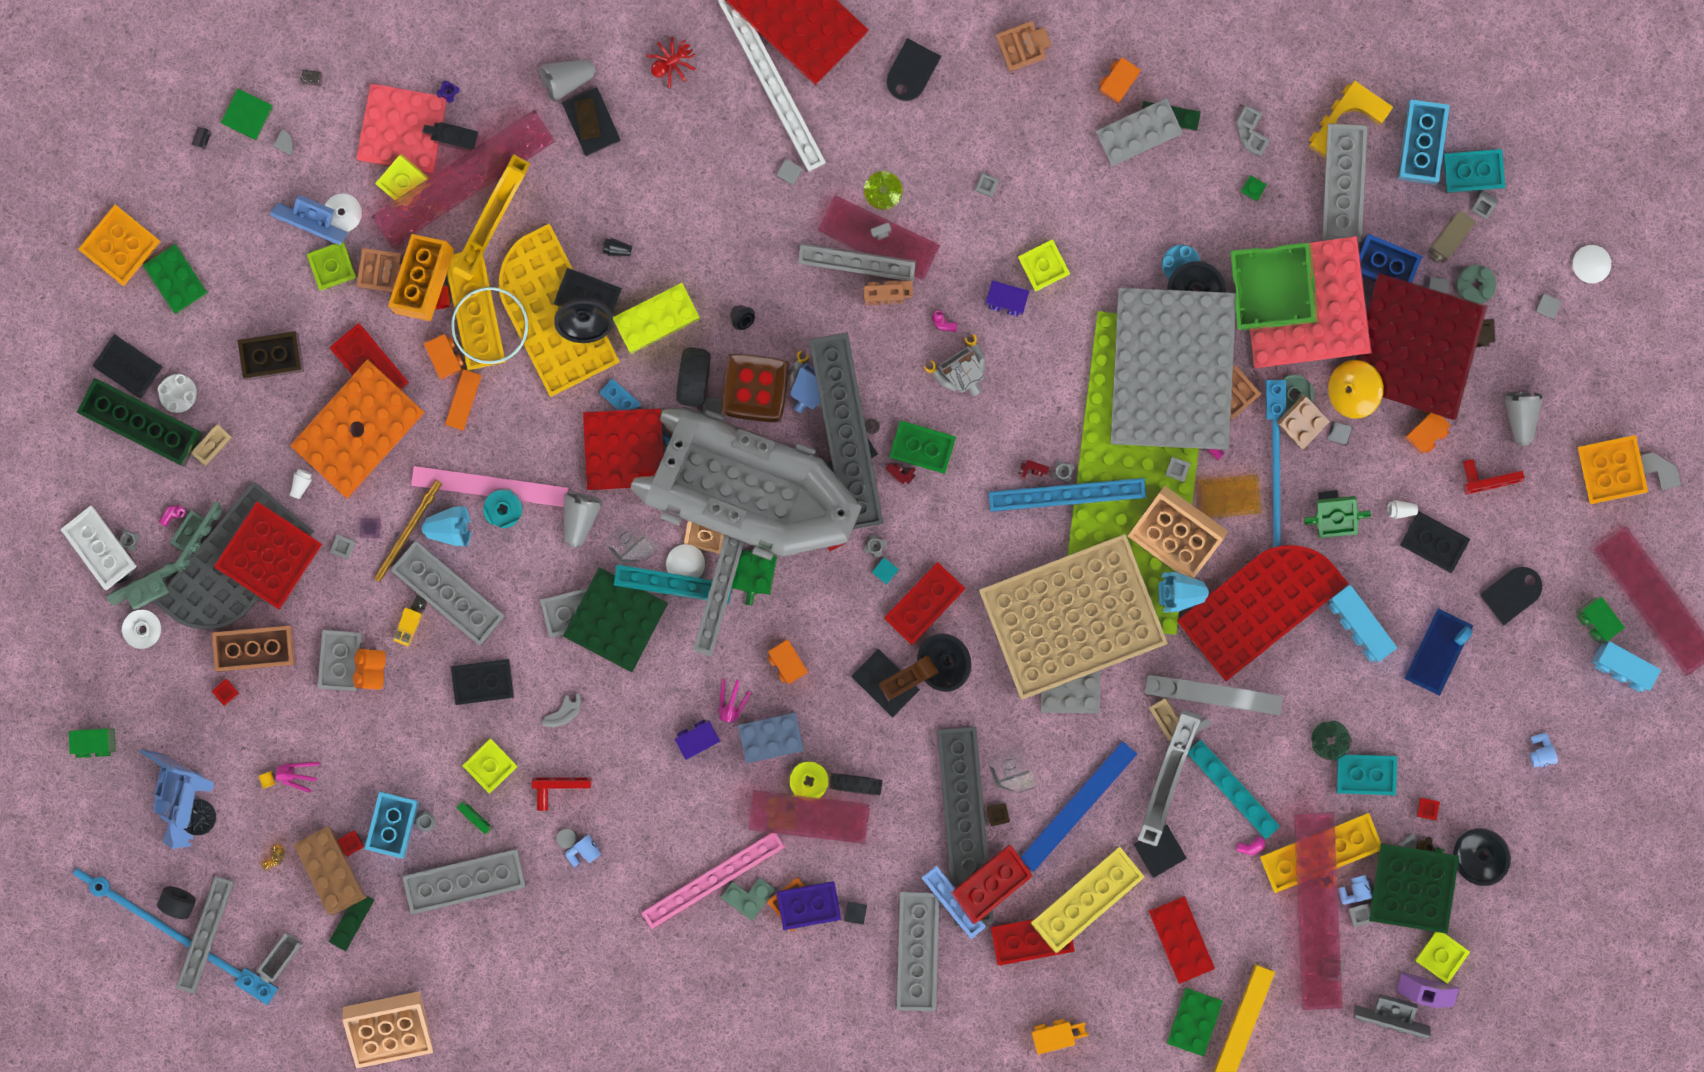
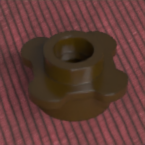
M1426 837L1425 840H1420L1416 844V849L1436 851L1431 837Z

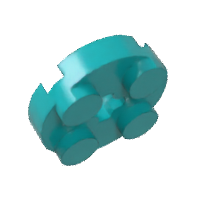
M497 489L491 492L486 498L483 507L486 520L499 528L512 527L518 522L523 512V504L520 497L511 489ZM500 504L508 507L506 513L498 510Z

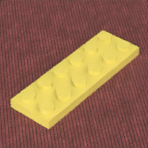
M1118 847L1036 917L1031 924L1052 950L1057 953L1145 876L1121 847Z

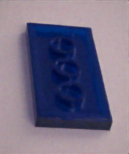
M1437 608L1404 679L1440 696L1464 644H1457L1454 639L1465 626L1472 630L1474 625Z

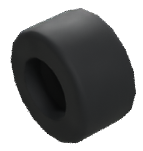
M167 886L162 890L157 907L170 917L187 919L191 915L196 899L192 894L183 889Z

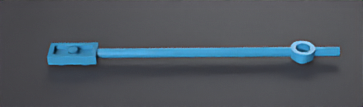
M613 379L599 392L618 410L638 409L641 406V403ZM663 432V442L668 445L671 438Z
M1265 380L1266 419H1272L1273 547L1281 546L1280 426L1277 424V421L1286 413V380Z
M76 868L73 875L89 884L90 892L94 896H108L190 948L192 940L110 889V883L106 878H93ZM98 883L102 885L100 891L96 889ZM209 953L207 960L236 977V986L269 1005L279 989L270 982H265L259 975L246 967L241 972L213 953Z

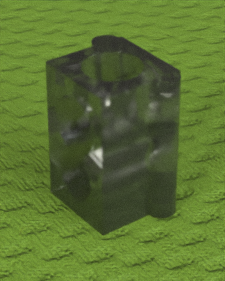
M302 69V85L322 86V72Z

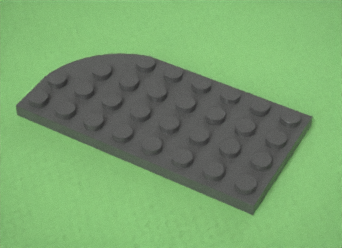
M253 482L201 544L198 551L191 556L187 568L178 572L167 585L169 593L157 598L154 603L175 621L191 628L208 630L231 625L244 617L260 597L216 569L214 565L255 503L258 501L310 536L315 531L258 484Z

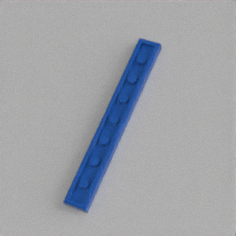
M1122 741L1020 857L1023 863L1032 871H1035L1136 757L1137 753Z

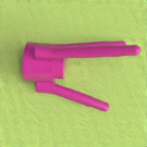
M723 678L721 681L718 713H720L719 719L734 723L735 718L739 719L740 712L751 694L750 691L747 692L736 710L737 707H734L733 704L740 683L739 680H736L729 705L725 704V707V679Z
M320 762L278 765L276 780L282 781L284 785L310 793L311 789L291 781H293V778L317 781V778L294 774L295 770L291 768L319 766Z

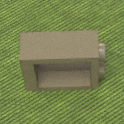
M1458 211L1428 250V253L1431 254L1429 257L1436 263L1446 262L1476 221L1463 211Z

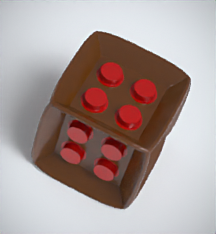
M729 354L723 387V409L721 414L745 420L781 423L786 398L789 362L765 356Z

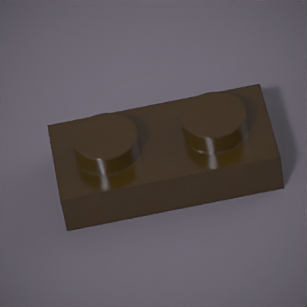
M594 99L574 101L581 140L601 137Z

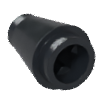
M612 237L610 239L605 238L603 254H607V256L630 257L632 245Z

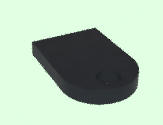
M907 38L887 76V87L891 95L900 101H912L918 98L924 91L942 56ZM899 85L906 86L907 93L905 95L897 94L896 88Z
M1517 567L1501 577L1479 596L1504 626L1540 597L1543 587L1542 580L1533 569ZM1527 575L1535 577V584L1533 586H1528L1525 583Z

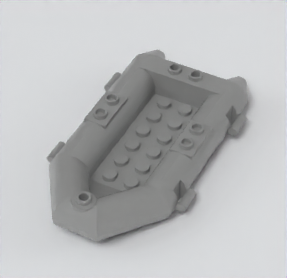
M687 407L663 410L660 421L673 435L655 476L636 477L631 485L633 492L645 505L663 511L661 519L676 525H680L681 520L684 519L753 545L755 547L752 554L771 560L774 554L785 557L848 542L862 507L824 460L814 456L816 450L799 443L795 449L724 422L725 415L723 416L709 409H706L705 414ZM759 546L762 547V548L768 549V550H770L771 552H769V551H767V550H764V549H761V548H759Z

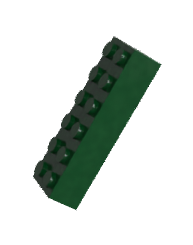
M96 378L93 379L76 412L184 467L202 434L201 431Z

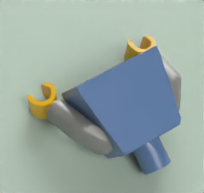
M802 351L798 352V361L794 363L789 372V388L792 390L790 395L796 399L793 409L799 413H803L806 406L810 409H814L816 406L822 407L815 369L807 364L809 360L808 354L805 359H800Z

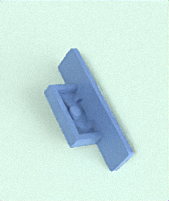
M298 195L296 198L294 209L277 203L270 212V215L278 220L311 232L332 243L341 245L348 235V232L331 225L334 209L301 195Z

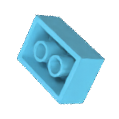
M1610 641L1602 642L1591 662L1596 665L1594 668L1602 673L1610 672L1613 674V679L1621 683H1630L1629 687L1637 692L1650 691L1661 672V669Z
M383 791L379 792L365 849L402 859L406 858L420 801Z

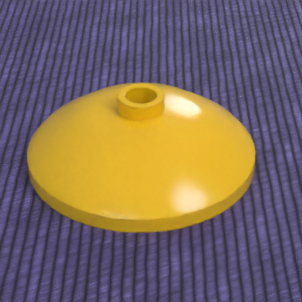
M1349 360L1340 364L1333 371L1329 379L1328 395L1330 402L1336 411L1348 418L1357 419L1372 414L1378 408L1383 397V382L1380 374L1371 364L1362 360ZM1349 386L1352 388L1351 393L1348 392Z

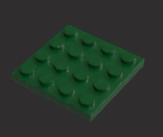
M598 567L563 637L633 672L668 603L644 590L613 585L615 575Z
M1381 843L1369 921L1448 934L1459 855Z

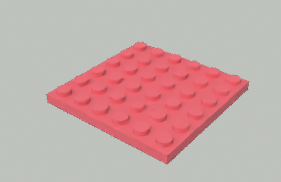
M1357 236L1310 243L1312 244L1319 322L1251 329L1250 336L1255 369L1372 353Z

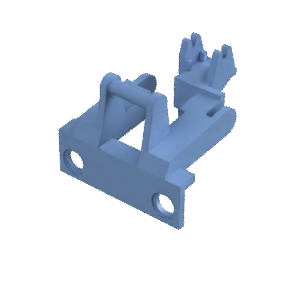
M141 749V754L161 766L154 794L153 810L156 814L160 815L159 818L168 823L163 843L172 849L190 847L192 844L188 840L193 839L194 836L183 829H187L190 822L195 791L209 792L214 788V783L209 779L203 778L200 773L187 769L165 754Z

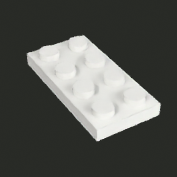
M93 506L88 507L60 529L106 591L137 567Z

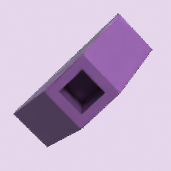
M1403 972L1397 987V992L1412 1001L1434 1008L1454 1006L1459 991L1457 986Z

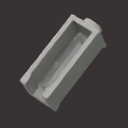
M285 933L257 970L260 973L259 977L267 983L270 981L272 983L275 982L303 943L290 933Z

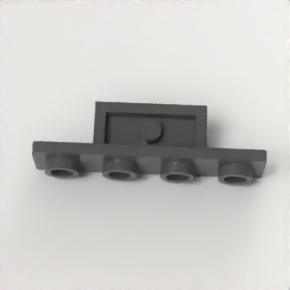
M1379 994L1374 1010L1358 1005L1354 1007V1018L1361 1022H1370L1379 1027L1392 1028L1400 1033L1413 1034L1418 1038L1429 1039L1431 1036V1026L1413 1021L1418 1004Z

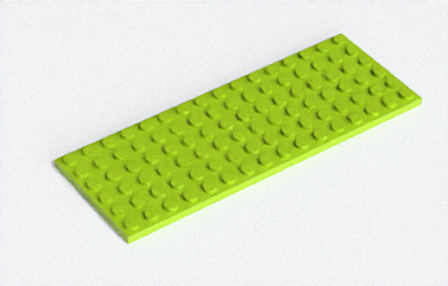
M1097 312L1076 484L1145 478L1146 498L1074 504L1067 556L1124 534L1127 537L1164 485L1191 505L1193 501L1199 449L1111 444L1117 313ZM1171 457L1190 463L1184 482L1165 476ZM1127 537L1164 634L1176 635L1179 611L1164 613L1163 609H1165V606L1160 605L1158 594L1159 582L1164 581V578H1161L1162 574L1176 571Z

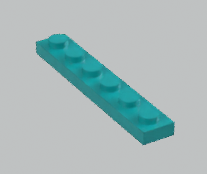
M617 564L613 585L707 601L713 580ZM730 590V594H729V597H728L727 604L730 603L731 590Z
M1201 739L1189 749L1187 754L1265 840L1280 827Z

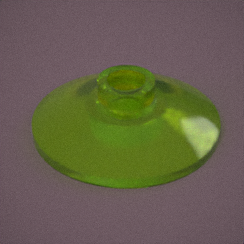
M879 171L872 174L864 186V195L867 202L872 207L880 210H887L896 206L901 200L903 187L899 178L888 171ZM885 186L887 191L881 193L880 187Z

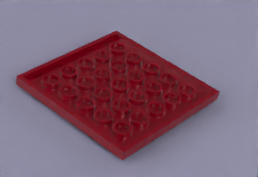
M1378 273L1367 315L1372 353L1357 355L1356 360L1365 361L1378 371L1383 382V398L1456 420L1487 306Z

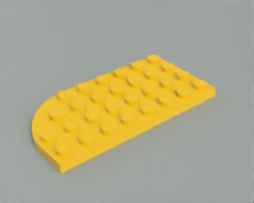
M549 223L523 236L512 246L501 266L499 288L514 295L526 311L528 332L524 346L549 396L553 397L620 363L607 335L595 342L576 343L563 338L557 332L554 325V317L559 306L553 303L566 269L570 268L573 270ZM500 292L502 303L522 340L525 333L524 314L512 297Z

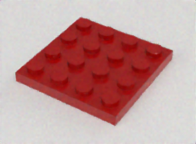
M661 408L583 412L587 490L631 488L634 478L656 475L664 456L662 422L660 421Z
M257 501L214 567L280 610L323 544Z

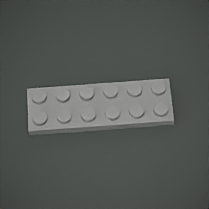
M1328 123L1322 241L1357 236L1358 242L1362 243L1368 125Z
M416 540L391 569L396 576L479 646L482 645L505 617L503 613Z
M518 849L402 876L411 915L526 888Z
M900 892L897 1010L936 1011L939 899L934 893Z

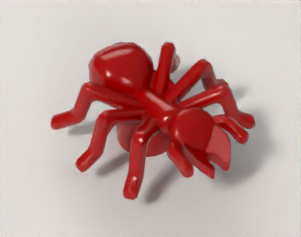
M671 37V55L668 54L660 42H657V45L665 56L646 54L647 58L660 59L652 64L651 73L655 78H662L668 73L667 87L669 89L671 88V76L674 70L677 71L683 82L686 81L676 63L686 66L693 71L696 70L690 64L679 61L681 58L691 59L696 55L695 53L690 55L693 49L687 50L690 44H685L681 47L686 42L685 39L679 43L677 53H674V37Z

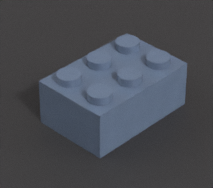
M796 712L738 725L746 764L804 751Z

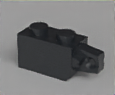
M443 122L434 123V127L424 124L422 133L430 135L431 140L435 141L434 143L468 152L474 151L479 132Z

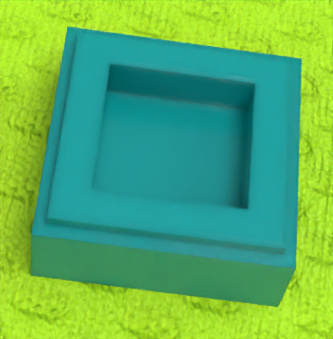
M883 558L872 573L887 585L899 569L886 558Z

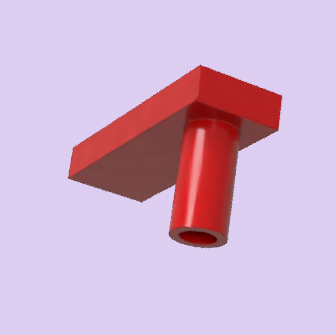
M1474 459L1463 462L1468 481L1464 486L1465 495L1521 483L1525 479L1523 471L1479 480Z
M533 777L532 789H536L537 811H548V789H591L592 777Z

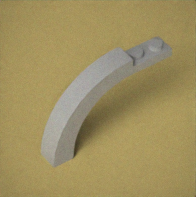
M1148 675L1145 694L1279 716L1281 715L1283 696L1154 675Z
M1183 710L1165 752L1146 808L1138 837L1139 841L1154 846L1158 844L1175 786L1202 716L1186 710Z

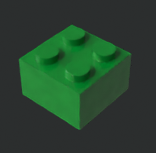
M1602 596L1594 597L1576 611L1578 613L1577 619L1583 626L1587 625L1590 629L1588 633L1595 642L1597 640L1599 643L1607 642L1625 629Z
M115 728L69 731V753L75 754V758L91 757V753H95V757L111 756V752H116Z

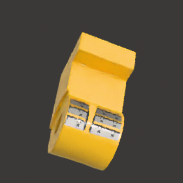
M405 607L393 641L409 647L423 614Z

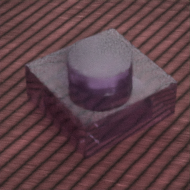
M361 518L360 538L380 539L381 519Z

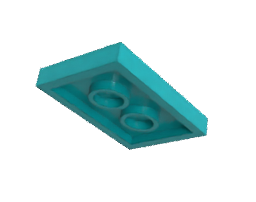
M1502 149L1443 154L1446 193L1506 188Z
M1337 755V794L1396 795L1397 756Z

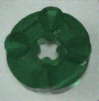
M1337 721L1320 723L1311 735L1314 752L1325 760L1337 761L1347 753L1352 742L1347 728ZM1335 736V743L1327 745V738Z

